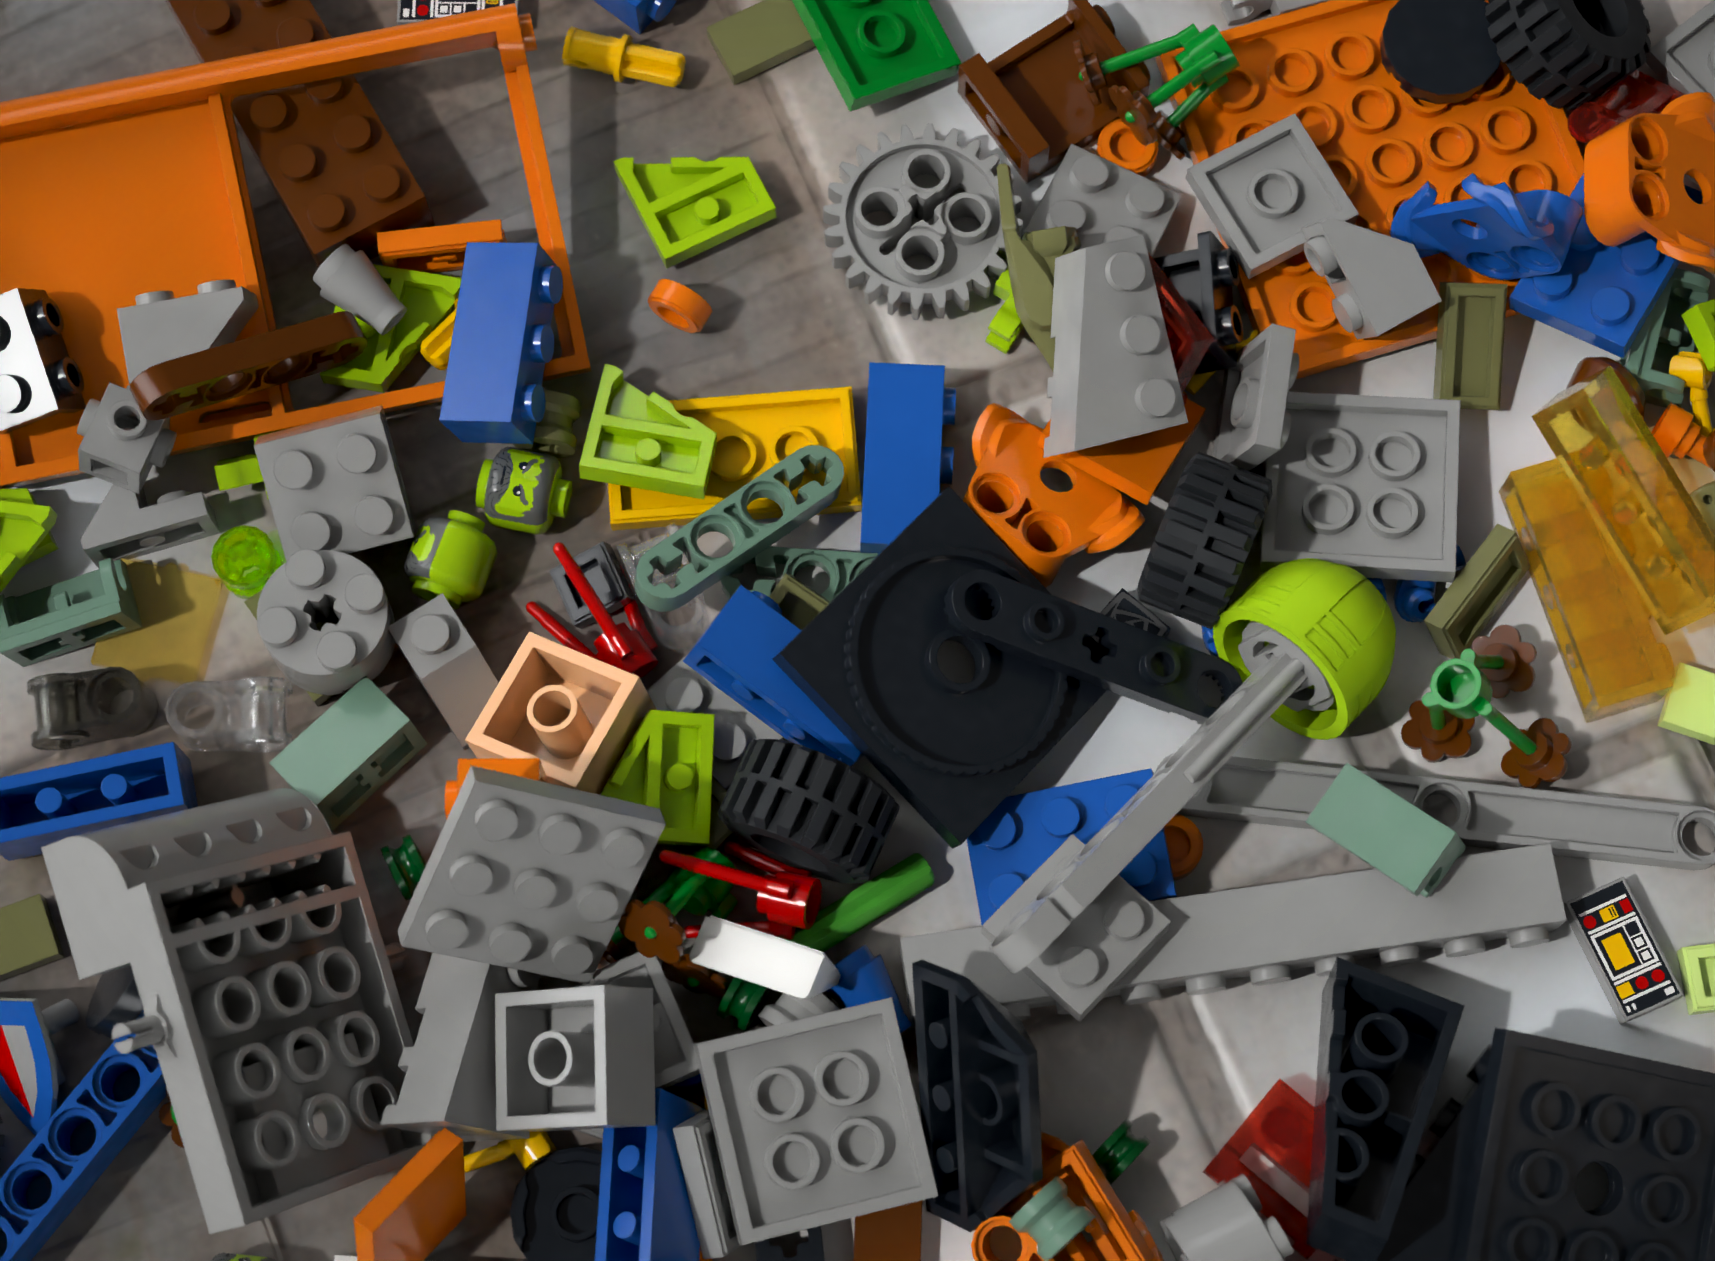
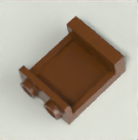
M1069 0L1068 10L1063 16L987 63L981 54L978 53L959 65L958 93L1026 184L1062 162L1071 143L1084 148L1099 138L1101 131L1106 125L1120 119L1117 107L1108 93V89L1111 86L1117 85L1121 87L1123 85L1131 93L1137 90L1145 97L1148 96L1151 77L1143 61L1107 74L1108 87L1099 89L1102 104L1094 107L1084 81L1079 78L1080 69L1074 52V41L1081 40L1086 55L1096 51L1101 62L1127 53V51L1115 37L1114 25L1106 11L1097 4L1091 6L1088 0Z

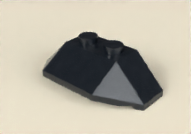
M922 959L912 963L921 1124L938 1192L937 1197L926 1199V1211L964 1230L972 1232L982 1222L999 1214L1043 1179L1037 1050L1022 1021L968 977Z

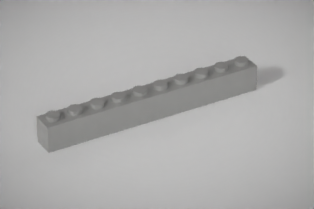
M1551 843L1460 856V858L1455 860L1437 888L1427 898L1421 894L1417 897L1377 869H1369L1149 901L1171 921L1170 928L1103 998L1121 995L1123 1005L1141 1004L1160 999V989L1186 986L1187 995L1209 994L1226 989L1225 980L1248 976L1251 977L1253 986L1270 985L1290 980V970L1309 967L1316 968L1317 976H1329L1337 957L1355 963L1357 960L1380 957L1382 967H1392L1421 960L1419 951L1445 948L1446 957H1461L1485 951L1484 942L1509 938L1511 948L1529 947L1550 941L1549 932H1553L1567 920ZM982 926L900 938V956L911 1026L916 1025L912 963L922 959L968 977L1021 1021L1031 1017L1030 1008L1056 1005L1057 1014L1070 1013L1024 971L1021 970L1015 974L1011 973L989 949L992 942L982 934Z

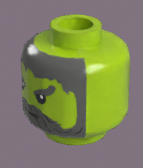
M505 447L498 452L494 460L486 458L482 464L476 489V507L485 510L486 519L495 527L541 535L552 525L555 516L566 517L572 496V481L562 479V467L555 456L514 447Z
M450 510L447 518L430 517L423 521L418 528L404 563L405 573L414 583L411 589L412 592L428 602L443 593L452 609H458L461 602H471L479 598L497 557L495 543L483 533L485 523L475 516L457 510Z

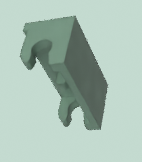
M1676 268L1624 359L1619 358L1618 363L1625 367L1641 386L1646 403L1667 408L1671 402L1679 407L1682 406L1685 381L1670 375L1669 366L1671 358L1679 355L1681 351L1694 352L1695 343L1681 315L1696 304L1708 300L1710 280L1705 276Z
M111 557L99 561V569L18 597L12 595L5 598L4 594L0 595V653L22 667L142 627L127 566L121 559L113 561Z
M365 676L269 763L293 790L308 797L318 807L326 819L329 828L333 831L427 745V742L411 720Z
M1348 763L1342 768L1305 821L1308 826L1342 846L1417 897L1419 894L1426 898L1429 897L1455 860L1460 858L1466 849V846L1455 831Z

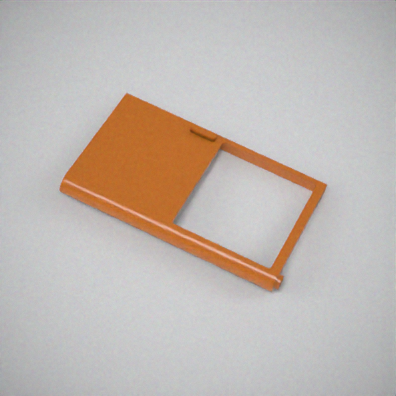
M515 3L0 102V294L15 288L45 290L49 298L56 303L63 318L64 328L61 334L68 355L76 362L83 376L84 390L81 393L85 405H87L91 398L101 401L109 382L125 389L130 385L117 308L136 305L135 296L154 291H173L174 298L198 294L197 286L205 282L235 280L236 287L242 286L256 294L258 309L235 341L277 330L232 109L233 100L238 96L485 48H495L500 52L539 243L560 268L563 278L562 297L553 307L562 355L560 358L551 359L550 362L545 363L543 381L592 372L525 53L537 50L530 13L518 15ZM445 381L297 411L293 407L288 382L170 417L169 430L177 432L170 456L253 440L256 435L285 430L383 405L384 413L442 402ZM259 403H269V404H260V405H255V406H250V407H245V408H240V409H235V410H230V411H225V412L210 414V415L205 416V417L203 418V420H202V423H201L202 417H203L204 415H206V414H209V413H214V412H219V411H224V410H229V409H234V408H239V407H244V406H249V405H254V404H259ZM84 409L75 413H58L9 433L0 434V489H9L85 473L79 470L78 448L84 436L77 434V428Z

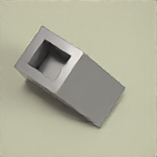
M1333 217L1312 222L1301 228L1307 240L1304 243L1306 258L1312 269L1319 276L1326 277L1336 297L1332 300L1334 313L1342 327L1349 333L1353 332L1357 340L1377 337L1442 301L1414 244Z
M216 280L199 284L197 286L198 294L174 298L173 291H154L135 296L136 305L117 308L129 384L141 372L151 366L234 342L258 309L257 295L242 286L236 287L235 280Z

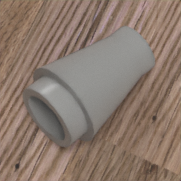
M348 244L340 246L331 253L313 276V281L322 288L320 291L321 297L341 309L351 312L356 318L372 326L382 336L392 330L407 312V307L397 299L363 250L355 252Z

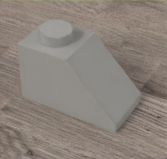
M442 593L390 625L389 631L458 742L466 750L469 748V745L465 739L499 682Z

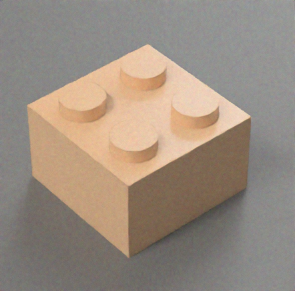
M529 632L465 741L477 758H540L550 784L600 795L644 715L650 710L657 709L639 676Z

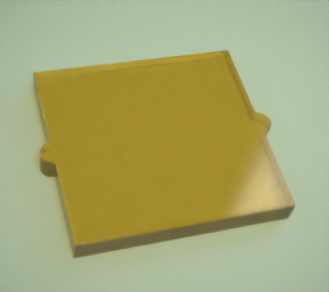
M121 558L127 566L142 627L97 641L90 663L93 666L135 674V677L140 682H146L149 678H155L194 687L223 586L222 580L180 571L174 563H168L165 567Z

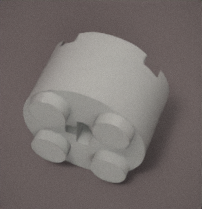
M306 549L297 551L271 575L263 587L257 607L258 632L284 676L293 684L306 691L321 695H334L344 693L343 690L352 688L365 676L373 680L386 667L394 651L396 642L389 631V627L395 623L384 588L376 574L365 563L351 555L330 550L313 551ZM331 615L338 617L339 622L336 625L325 623L321 631H318L316 624L320 620H328Z
M1244 1174L1235 1177L1172 1212L1170 1216L1160 1221L1161 1229L1176 1261H1283V1258L1293 1253L1290 1242L1277 1220L1273 1216L1266 1220L1258 1216L1257 1212L1263 1208L1255 1190Z

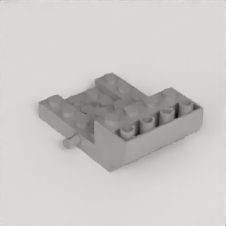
M277 788L83 833L41 847L79 980L128 966L132 967L145 1017L116 1024L112 1030V1039L135 1033L136 1037L115 1043L114 1046L120 1053L127 1054L133 1050L153 1044L209 1234L246 1226L405 1166L434 1136L380 1125L386 1105L397 1104L406 1071L398 1067L403 1047H414L392 971L401 970L405 967L407 955L388 960L387 956L403 952L405 949L398 942H392L384 946L351 833L348 831L332 835L323 814L308 797L293 789ZM315 1107H318L326 1117L327 1134L324 1139L317 1133L313 1124Z

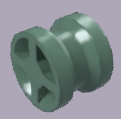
M1059 1176L1055 1177L1009 1221L1017 1232L1028 1233L1037 1242V1254L1044 1261L1053 1259L1096 1217L1086 1206L1075 1205L1067 1196L1068 1186Z

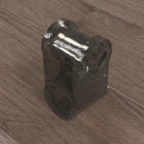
M108 667L78 673L45 674L34 677L27 682L28 695L33 696L35 700L37 731L31 734V745L36 749L66 750L93 742L135 737L151 728L158 716L159 704L156 695L135 674L123 667ZM125 690H133V701L129 708L122 713L111 714L110 707L114 697Z

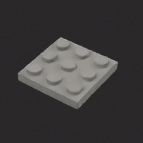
M1288 392L1285 412L1291 415L1290 433L1284 447L1266 459L1265 478L1272 480L1273 495L1263 517L1260 572H1266L1288 561L1312 558L1347 565L1366 578L1453 583L1456 573L1461 400Z
M471 765L398 928L401 946L589 984L666 825L661 810Z
M892 997L694 1044L740 1245L938 1196Z

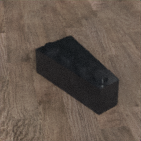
M1337 957L1322 991L1306 1245L1346 1261H1376L1388 1241L1464 1005Z

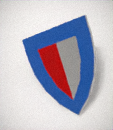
M0 998V1096L15 1116L36 1136L56 1112L58 1085L66 1080L51 1035L76 1023L79 1020V1012L76 1005L70 999H63L41 1011L37 998Z

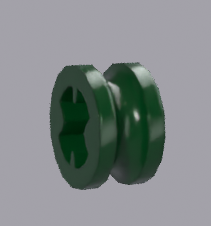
M410 834L402 837L403 843L399 848L393 849L388 845L380 848L384 860L406 901L412 898L413 892L426 867V863Z
M734 977L716 1014L723 1019L727 1016L736 1017L739 1022L738 1028L746 1031L759 1014L771 989Z
M1128 1119L1092 1154L1098 1166L1104 1169L1106 1179L1110 1185L1118 1179L1151 1143L1146 1136L1136 1138L1132 1134L1131 1127L1133 1124Z

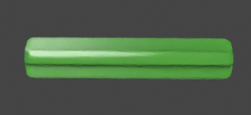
M914 853L819 911L813 926L809 930L796 927L794 938L792 940H785L825 952L931 887L935 882L933 870L920 853Z

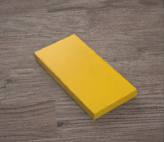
M852 386L668 400L679 414L685 417H693L717 433V447L705 499L608 483L612 531L686 525L798 449L808 445H820L831 449L839 456L843 463L844 477L837 499L816 515L862 511ZM806 468L802 483L791 491L795 503L798 490L810 481L815 480L821 486H824L826 473L821 471L817 474H812ZM758 498L747 506V511L754 520L781 518L783 516L780 506L768 498Z

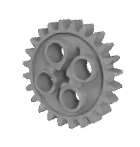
M929 123L924 130L922 139H914L909 127L902 125L900 142L893 144L886 134L879 132L877 152L873 153L867 147L859 144L856 147V159L859 167L851 163L841 162L839 165V175L844 183H829L828 199L835 204L823 207L824 223L831 225V227L824 230L825 246L837 248L832 253V266L834 269L850 267L845 274L846 287L848 289L857 287L864 282L866 283L864 291L866 304L869 305L881 295L887 297V312L889 315H893L902 302L910 303L913 320L919 319L924 304H932L934 312L941 319L945 315L946 301L953 299L957 306L965 312L969 310L970 290H973L985 299L990 296L991 284L987 276L998 280L1002 272L1007 270L1008 266L1002 260H1007L1001 223L998 178L995 176L1000 156L994 154L980 160L981 140L976 138L965 148L958 146V129L953 128L947 134L944 141L936 140L934 126ZM1011 173L1012 184H1013V182H1014V177H1013V175H1012V173ZM929 174L935 176L941 182L933 188H921L912 183L911 180L918 175ZM958 188L965 190L964 193H958L948 199L949 194ZM1014 195L1018 214L1021 212L1022 199L1021 196ZM874 211H884L891 214L894 220L887 225L876 226L867 222L865 217ZM934 216V224L929 225L927 221ZM916 217L919 221L912 226V219ZM960 217H970L977 220L981 226L974 231L963 232L953 227L951 223ZM1018 218L1020 236H1022L1023 220ZM897 244L896 249L888 255L880 252V250L888 249ZM914 254H924L932 258L935 263L927 269L917 270L908 266L904 261Z

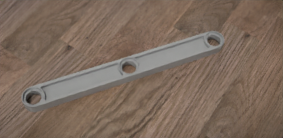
M1173 754L1163 759V761L1158 765L1156 772L1166 763V761ZM1231 756L1202 786L1199 793L1191 798L1177 814L1313 829L1305 821L1342 768ZM1359 770L1420 810H1422L1425 798L1437 794L1447 796L1457 808L1456 822L1448 828L1458 834L1465 846L1506 850L1551 843L1552 852L1555 856L1684 870H1705L1715 864V849L1710 855L1699 856L1690 852L1682 839L1683 828L1691 822L1705 824L1715 835V810L1706 807Z

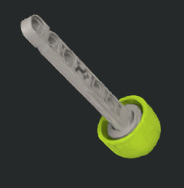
M1305 558L1288 561L1260 575L1219 615L1220 619L1213 627L1216 651L1220 659L1228 662L1236 669L1243 683L1037 894L1030 905L1026 906L993 940L989 949L1011 973L1015 974L1039 957L1071 924L1070 922L1104 890L1269 717L1300 735L1313 739L1329 740L1340 736L1377 697L1386 684L1395 653L1396 628L1391 610L1383 595L1364 575L1347 565L1320 559Z

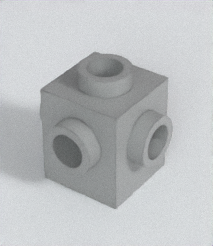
M109 382L101 401L91 398L81 416L77 434L84 436L78 448L79 470L140 494L153 464L163 468L173 449L177 432L169 430L170 417L156 421L146 419L130 391V385L125 389Z

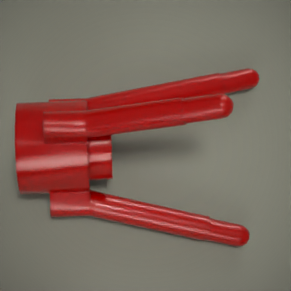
M561 542L555 543L553 546L555 555L604 632L593 642L598 653L595 655L536 602L530 601L527 603V612L564 646L642 678L658 664L659 661L653 654V651L659 646L647 630L636 600L623 606L632 630L628 628L625 622L616 625L566 546Z
M727 841L723 845L726 853L770 874L762 877L669 850H664L659 855L660 860L664 863L757 890V910L760 913L767 914L769 921L736 922V924L776 937L792 940L796 927L809 930L816 920L821 903L822 884L820 879L812 877L811 871L787 866L733 841ZM702 925L685 926L686 938H697Z

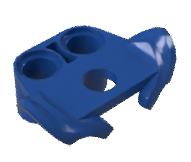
M1472 173L1462 181L1463 190L1472 197L1471 199L1433 205L1438 192L1436 187L1427 181L1409 200L1403 201L1391 224L1390 236L1414 244L1420 258L1442 252L1479 274L1498 280H1512L1559 272L1583 216V209L1575 200L1556 191L1533 190L1514 193L1505 182L1494 186L1485 185L1478 176ZM1460 219L1477 223L1476 227L1470 226Z

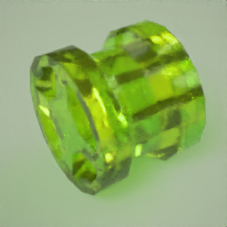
M245 525L230 528L220 535L213 546L211 555L213 569L230 593L240 599H249L261 591L271 575L283 565L281 555L267 534L256 527ZM252 567L259 568V570L255 569L250 573H246L245 577L243 576L245 570H249Z

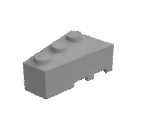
M1144 235L1085 247L1055 258L1050 337L1055 338L1053 377L1048 378L1047 398H1052L1050 437L1044 438L1043 458L1188 423Z
M432 953L415 1008L420 1014H424L414 1047H403L398 1064L400 1069L406 1071L396 1105H386L380 1125L429 1135H435L445 1127L463 1139L464 1142L529 1139L530 1131H496L495 994L538 990L541 974Z

